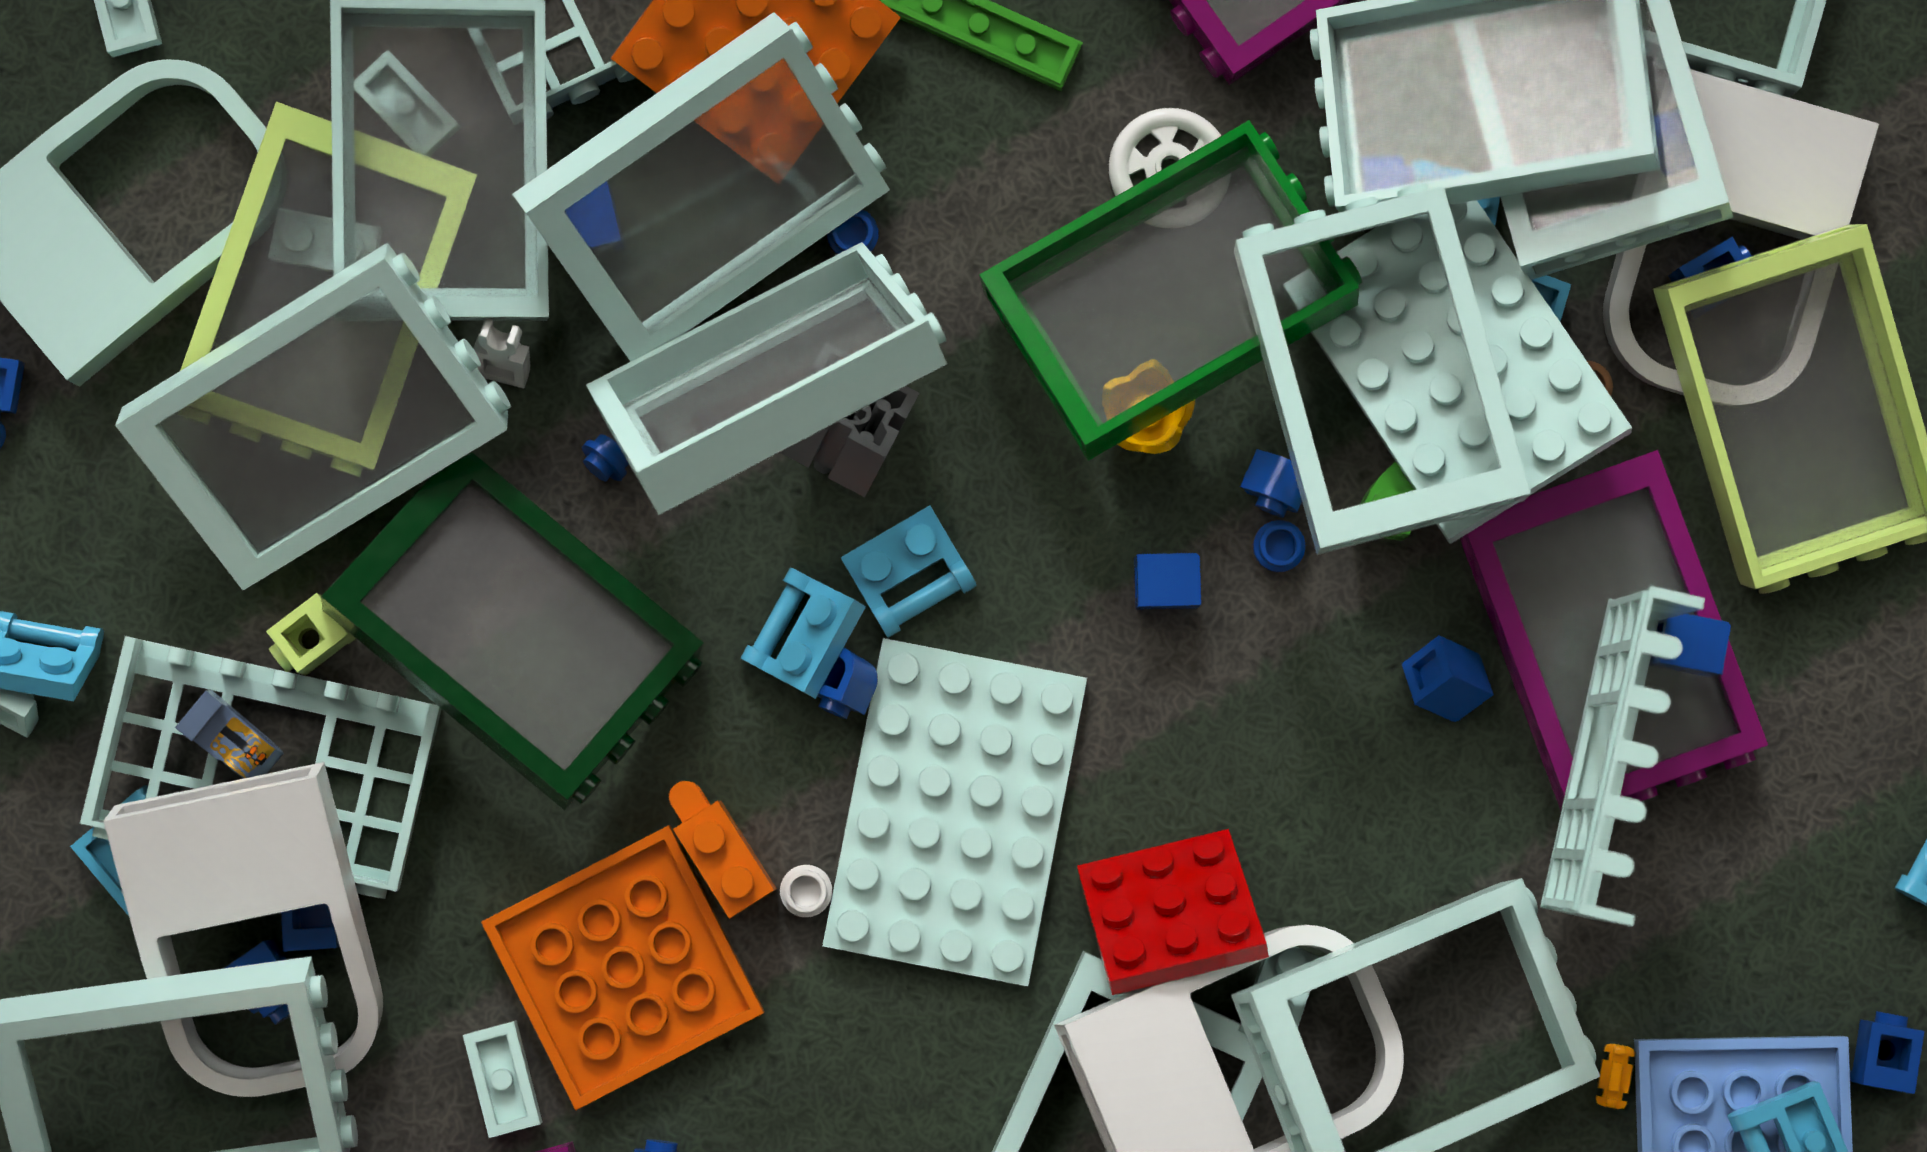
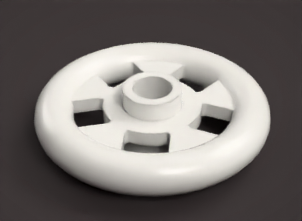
M1162 108L1140 115L1121 131L1111 150L1109 178L1115 196L1133 187L1130 175L1144 170L1147 179L1162 170L1161 163L1167 159L1178 161L1219 138L1221 134L1203 117L1183 109ZM1178 129L1188 132L1198 139L1193 151H1189L1185 146L1172 141ZM1151 133L1160 142V145L1153 148L1148 156L1144 157L1135 147L1146 135ZM1231 173L1187 198V206L1168 209L1144 224L1161 229H1179L1199 223L1212 214L1223 201L1229 188Z

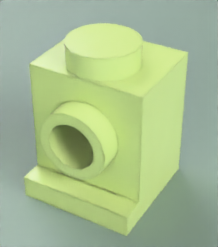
M318 593L314 594L266 631L275 643L269 648V651L286 672L295 669L297 673L306 676L345 645L350 644L356 639L322 610V595ZM308 630H316L319 634V642L312 649H306L302 644V636Z

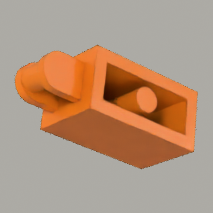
M681 781L676 783L670 790L669 801L682 823L673 830L728 918L734 917L777 889L723 802L716 801L710 804L702 789L694 782Z

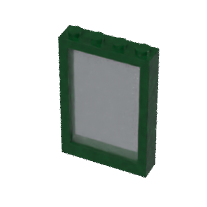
M472 452L435 473L321 596L322 610L563 810H566L574 799L583 804L602 781L596 776L599 770L608 760L615 765L621 761L636 742L630 736L631 733L642 721L650 726L670 702L664 695L676 682L684 687L703 664L697 658L701 652L703 641Z

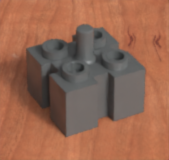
M827 344L810 376L849 355ZM904 386L779 453L808 468L814 460V468L818 472L823 474L830 473L829 479L865 497L912 409L919 392Z

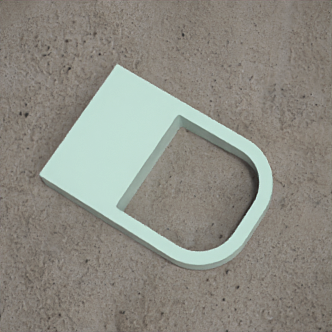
M167 59L147 62L128 70L45 131L0 168V301L64 378L79 387L214 276L233 222L154 282L60 171V165L146 94L161 87L171 85L192 86L216 98L249 137L258 152L266 126L222 77L199 64ZM282 152L248 247L270 228L277 218L278 208H282L287 188V171Z

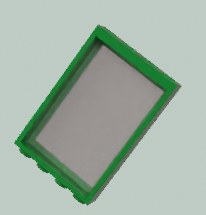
M1250 120L979 274L984 295L1087 461L1263 360L1258 334L1256 335L1234 255L1235 241L1243 238L1242 232L1251 227L1270 223L1273 224L1274 230L1294 225V218L1310 211L1304 204L1307 196L1300 181L1293 173L1285 175L1277 163L1280 156L1274 142L1266 132L1259 135ZM1334 238L1263 257L1287 346L1358 305L1359 285L1362 284L1361 276L1349 257L1346 256L1342 259L1339 257L1331 244L1334 242Z

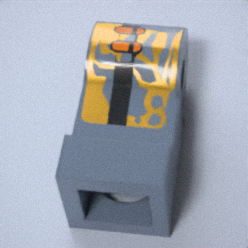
M206 690L175 727L218 761L222 760L243 779L267 774L284 754L274 742L213 690Z

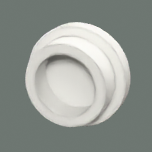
M800 865L791 869L784 876L780 886V897L786 909L792 914L800 917H812L824 911L829 905L832 898V884L828 875L820 868L813 865Z

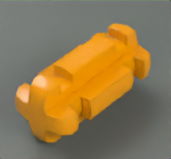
M1613 1043L1606 1044L1603 1051L1609 1052L1608 1059H1602L1597 1088L1602 1089V1095H1596L1595 1100L1597 1104L1604 1107L1625 1109L1628 1101L1623 1100V1094H1629L1634 1066L1628 1064L1629 1057H1635L1636 1053L1629 1046Z

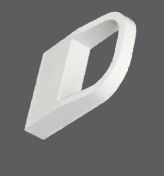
M1690 69L1734 218L1730 219L1801 240L1850 224L1879 126L1878 123ZM1669 75L1656 115L1678 108ZM1696 167L1669 177H1665L1661 169L1639 173L1632 200L1698 180ZM1646 245L1617 253L1603 304V323L1608 342L1618 360L1634 376L1654 387L1684 395L1677 370L1663 366L1650 358L1637 343L1630 326V300ZM1838 262L1804 273L1782 354L1767 374L1746 385H1728L1705 378L1713 404L1737 406L1756 403L1781 392L1797 378L1805 367L1813 349Z
M322 762L114 805L103 822L147 979L180 975L170 935L318 904H327L358 1009L356 1030L345 1043L338 1047V1052L333 1057L336 1070L344 1069L346 1074L364 1058L374 1041L382 1017L383 994L325 763ZM192 1017L160 1021L170 1051L181 1068L197 1082L214 1091L232 1096L257 1097L306 1087L300 1060L256 1068L234 1065L219 1058L206 1047L196 1031Z
M1314 925L1287 926L1264 933L1269 957L1295 946L1311 947L1330 954L1354 944L1336 931ZM1264 959L1133 990L1054 1025L1106 1152H1291L1285 1135L1253 1149L1191 1000V993ZM1372 965L1347 975L1372 1032L1376 1049V1062L1372 1078L1361 1096L1349 1106L1331 1114L1340 1139L1370 1125L1387 1109L1398 1090L1403 1072L1404 1051L1401 1033Z

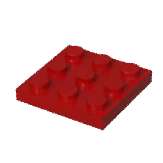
M1229 829L1077 865L1081 887L1112 996L1269 957L1267 942Z

